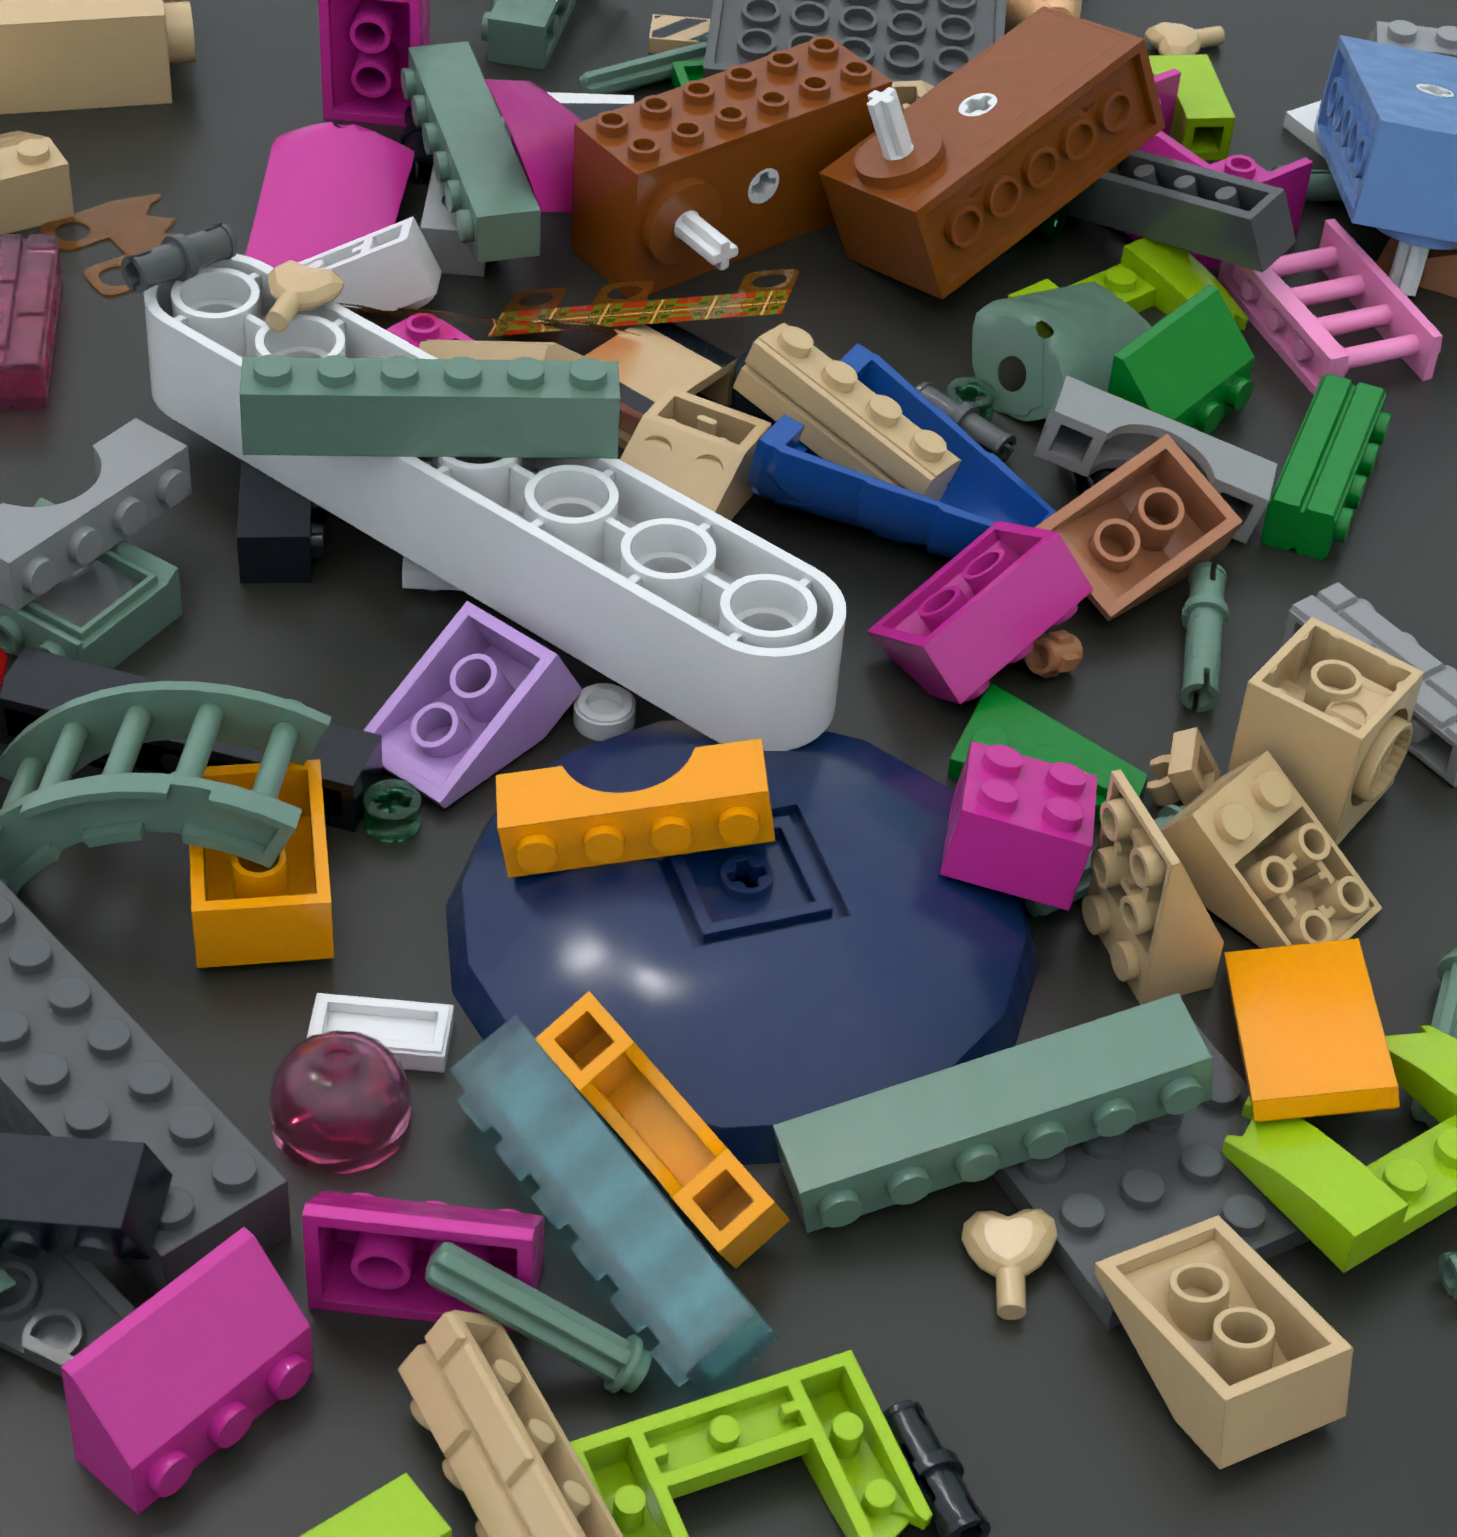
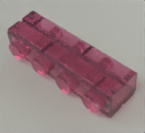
M0 234V410H9L11 406H15L17 410H44L48 402L63 278L59 239L54 234H29L28 239H24L21 234Z

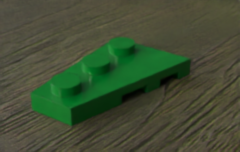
M991 682L981 697L950 757L947 777L959 780L971 741L988 746L995 744L1005 745L1015 749L1023 756L1052 764L1057 762L1069 763L1079 767L1088 774L1098 776L1094 823L1100 825V807L1106 801L1111 771L1121 769L1140 800H1142L1145 794L1148 774Z

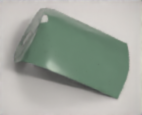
M1094 281L995 300L976 313L972 328V365L975 376L983 391L984 399L991 404L995 411L1005 413L1022 421L1045 419L1048 417L1066 376L1108 392L1114 355L1150 329L1151 326L1131 306ZM1043 321L1053 329L1054 334L1049 338H1041L1036 330L1037 322ZM1010 356L1019 358L1026 369L1024 385L1014 392L1003 388L998 376L1001 362Z

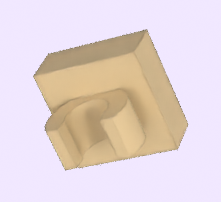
M1198 727L1174 732L1171 754L1161 755L1150 761V767L1157 780L1147 782L1146 788L1158 806H1167L1180 799L1183 805L1187 806L1220 778L1221 771Z

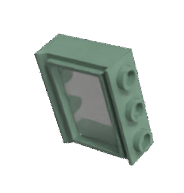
M41 497L34 507L56 504ZM123 540L17 612L0 603V648L5 653L14 654L19 657L26 647L114 669L183 614L179 568Z

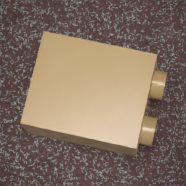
M0 0V115L173 103L169 64L196 62L190 1Z

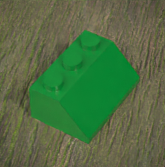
M1211 285L1206 286L1117 352L1113 358L1108 393L1208 435L1232 411L1241 410L1248 402L1253 391L1254 383L1250 380L1255 357L1219 290Z

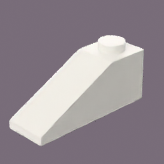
M414 217L298 262L307 267L331 269L337 273L343 280L344 287L334 302L351 311L390 313L403 307L406 310L418 309L429 303L434 298V295L437 294L442 273Z

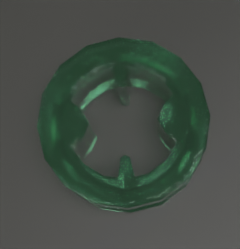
M961 377L948 384L946 388L947 396L960 404L963 402L971 403L979 409V416L989 422L992 420V405L995 402L996 394L995 389L990 383L976 377Z
M396 779L383 780L371 785L363 797V808L365 811L363 822L366 832L379 841L390 843L406 841L415 836L420 830L422 823V814L420 812L422 802L419 790L411 783Z

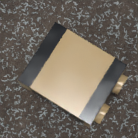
M672 322L632 325L584 355L587 358L599 361H618L621 397L618 446L623 449L628 445L642 416L670 386L693 395L700 392L726 407L732 405L734 368L737 358Z

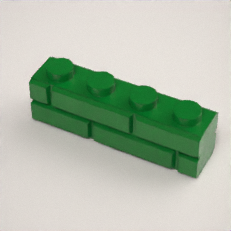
M1328 373L1321 378L1269 499L1260 537L1263 544L1286 551L1295 548L1297 554L1323 560L1328 556L1334 540L1345 542L1353 519L1354 509H1358L1367 477H1371L1379 447L1384 444L1391 422L1392 414L1383 411L1387 395L1384 388L1362 382L1355 386L1350 379Z

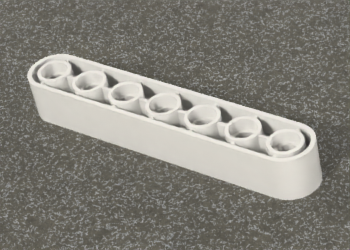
M236 254L231 259H224L199 269L195 277L189 280L177 281L172 279L148 288L144 292L152 396L159 409L170 418L721 744L762 738L763 751H788L812 742L830 725L835 713L846 620V602L838 586L820 570L620 459L243 455L239 396L242 357H261L276 354L284 357L324 358L331 355H341L348 358H389L393 356H406L412 359L437 358L334 301L312 311L298 312L285 331L276 332L266 324L265 317L277 301L271 295L268 286V274L274 268L260 260L245 255Z

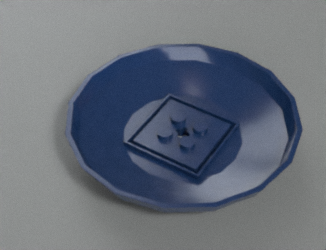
M681 720L659 721L568 752L550 767L563 766L575 781L597 791L611 793L633 792L650 788L671 778L688 762L695 747L721 743L709 738ZM824 731L818 738L799 748L788 751H764L776 840L774 842L508 878L497 830L496 810L484 826L445 906L452 994L507 1076L596 1135L625 1143L535 1040L539 1034L590 991L742 1165L780 1163L773 1125L1014 1047L1017 1043L1039 965V957L1025 903L1021 897L940 875L950 804L954 795L951 789L863 739ZM739 878H746L747 882L750 885H757V887L746 888L745 884L742 881L735 880Z

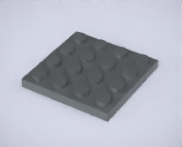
M1196 1023L1195 1025L1212 1056L1211 1100L1200 1103L1197 1107L1186 1113L1178 1115L1166 1114L1133 1125L1129 1130L1113 1137L1100 1136L1067 1147L1051 1158L1042 1160L1030 1159L997 1170L992 1175L1018 1211L1023 1209H1042L1054 1218L1058 1237L1050 1254L1107 1330L1122 1323L1094 1274L1095 1262L1217 1215L1265 1261L1311 1241L1221 1152L1226 1136H1243L1251 1122L1250 1119L1241 1116L1244 1104L1249 1096V1091L1245 1081Z

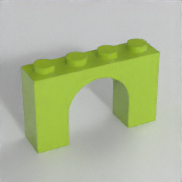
M1208 54L1149 56L1153 76L1174 68L1181 72L1170 137L1204 161L1227 159L1236 117Z

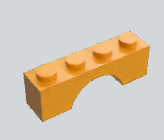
M762 738L695 747L688 762L671 778L650 788L633 792L611 793L588 788L575 781L563 766L496 775L497 830L508 878L776 841Z
M590 991L535 1038L537 1043L656 1177L675 1203L706 1239L735 1269L790 1221L781 1208Z

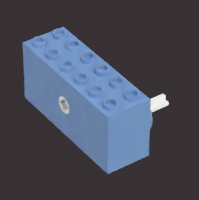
M1339 35L1314 125V134L1351 222L1375 227L1385 235L1399 241L1389 278L1407 297L1408 295L1415 297L1429 249H1457V57Z

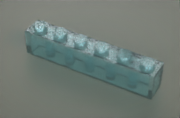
M515 1014L449 1069L466 1091L457 1102L483 1133L492 1126L496 1129L503 1140L494 1147V1150L520 1181L530 1174L541 1189L532 1195L531 1198L547 1219L558 1230L562 1229L567 1223L574 1230L579 1239L570 1246V1249L588 1272L597 1281L608 1274L619 1291L609 1299L627 1323L637 1333H640L648 1326L656 1336L660 1344L651 1350L650 1353L672 1381L680 1387L690 1379L707 1396L718 1393L780 1338L591 1103L535 1040L536 1036Z

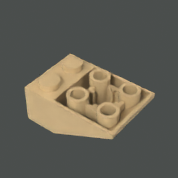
M670 386L642 416L620 460L731 521L754 494L751 491L753 486L748 484L750 464L759 439L771 428L772 423Z
M1268 750L1220 777L1160 828V831L1181 861L1204 906L1260 948L1350 939L1382 909L1379 902Z
M1121 769L1111 771L1106 801L1100 807L1101 828L1097 849L1093 850L1091 854L1092 875L1088 895L1082 901V913L1085 924L1093 935L1098 934L1110 954L1116 976L1120 981L1128 983L1140 1005L1179 993L1181 996L1213 988L1224 941L1181 861Z

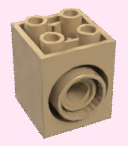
M1311 617L1248 681L1227 773L1268 750L1338 846L1394 783L1395 775L1411 743L1413 734L1411 719L1425 672Z

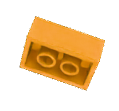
M320 759L306 760L303 766L293 761L289 763L278 800L302 809L296 830L271 868L222 851L189 845L191 912L197 968L334 958L332 904ZM261 763L206 766L202 778L252 790Z

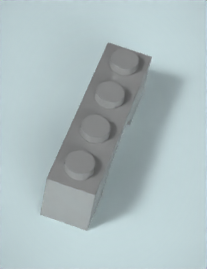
M1066 376L1045 421L1034 454L1035 456L1088 477L1102 469L1119 468L1161 437L1168 434L1241 518L1243 522L1232 538L1242 543H1247L1269 502L1277 463L1070 376Z
M135 418L93 445L97 481L85 493L72 500L51 506L23 507L6 503L0 504V603L17 612L192 494L188 446Z

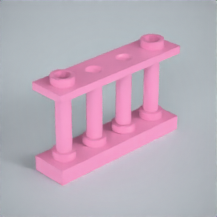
M1335 219L1325 220L1318 249L1280 256L1263 273L1221 261L1217 280L1248 316L1251 324L1313 395L1321 378L1327 373L1344 378L1348 369L1402 358L1422 381L1432 379L1437 357L1441 351L1443 335ZM1321 269L1330 280L1290 288L1280 277ZM1348 298L1357 310L1317 318L1306 306ZM1375 328L1385 340L1344 348L1333 336Z

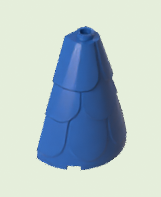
M858 343L840 361L850 365L856 371L857 379L874 393L895 400L900 405L902 414L919 428L930 430L940 435L946 442L947 450L961 460L953 478L947 484L948 487L941 500L936 501L824 460L799 440L804 425L785 414L759 439L748 473V484L753 486L751 491L761 497L770 499L776 504L866 529L874 535L887 539L925 546L929 554L953 559L997 521L1035 528L1056 513L1047 502L994 453L986 452L940 407L934 406L879 355L872 353Z

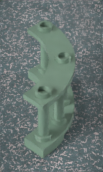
M197 681L133 683L98 690L72 699L48 711L28 725L8 745L0 757V776L12 781L6 799L0 809V879L16 895L28 880L51 863L57 861L61 851L81 842H84L89 848L113 843L137 842L143 840L145 832L179 833L182 835L183 844L222 851L271 868L296 830L302 809L278 800L289 763L293 761L302 766L304 765L328 728L332 717L293 699H284L265 692L232 685ZM187 739L175 772L170 774L132 773L143 743ZM215 741L265 751L252 790L202 778ZM110 753L102 774L71 780L72 776L84 766Z

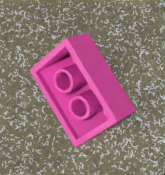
M318 0L323 119L406 127L405 110L409 105L411 106V99L405 100L401 85V69L409 68L408 47L431 45L430 0Z
M997 521L866 632L879 648L931 696L961 704L973 700L985 692L990 685L989 679L1004 666L1017 662L1028 655L1034 647V641L1051 626L1059 625L1071 618L1078 609L1077 604L1094 589L1058 532Z
M322 1191L305 1203L302 1213L308 1308L435 1323L444 1313L452 1310L483 1314L428 1284L425 1279V1269L430 1257L442 1242H451L539 1290L544 1262L545 1216L525 1214L512 1209L489 1210L453 1206L440 1201L418 1202L382 1198L361 1192L346 1194ZM503 1325L505 1331H514L511 1328Z
M245 1227L238 1230L61 1366L76 1460L139 1515L159 1497H168L177 1492L187 1482L192 1471L219 1448H228L237 1443L246 1434L257 1417L278 1400L283 1401L293 1397L305 1385L310 1374L314 1372L311 1325L255 1235Z

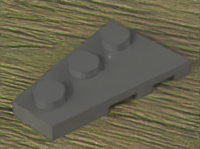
M0 1248V1267L16 1282V1285L0 1293V1348L62 1377V1365L136 1309L91 1262L85 1261L75 1254L49 1252L48 1257L45 1259H28Z

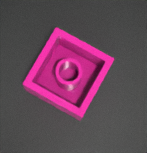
M971 741L950 804L940 875L1069 911L1093 845L1098 776L1085 773L1079 767L1069 763L1057 762L1052 764L1023 756L1015 749L1005 745L995 744L988 746Z

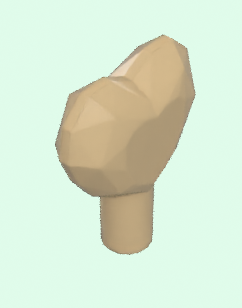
M1161 22L1148 28L1144 37L1151 46L1158 50L1160 55H1196L1202 47L1223 44L1225 33L1221 26L1193 29L1183 24Z
M293 260L277 265L268 274L269 290L277 301L265 317L266 324L276 332L285 331L298 312L312 311L334 301L342 292L344 287L343 280L331 269L311 268Z
M1023 1209L1009 1217L996 1211H977L964 1222L962 1243L975 1264L981 1270L996 1278L997 1315L1002 1319L1018 1320L1026 1315L1025 1277L1042 1266L1052 1252L1058 1235L1054 1218L1042 1209Z

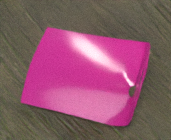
M484 79L511 133L510 140L541 213L562 212L572 214L574 124L582 122V120L531 81Z
M333 121L324 122L280 135L271 147L245 256L260 260L275 268L277 265L289 260L298 263L395 224L413 165L415 151L377 132L353 123L346 126L336 124Z

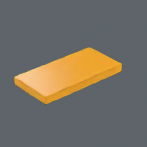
M1359 938L1224 952L1226 975L1254 1122L1396 1109V1107H1400L1398 1083Z

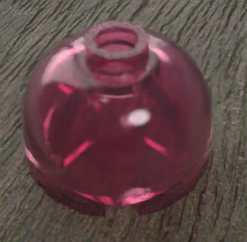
M332 1030L312 1035L295 1045L275 1070L268 1105L269 1123L276 1146L294 1163L307 1168L308 1159L315 1163L329 1164L330 1173L349 1174L373 1168L397 1152L403 1143V1132L411 1123L412 1094L401 1061L378 1039L358 1031Z

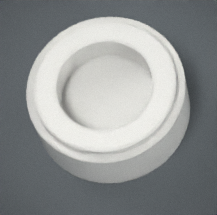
M598 683L582 689L574 700V726L580 734L596 741H603L632 731L635 725V699L628 690L615 684Z

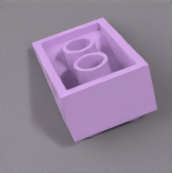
M466 601L363 731L382 736L383 770L445 809L543 740L580 694L582 688L558 654Z

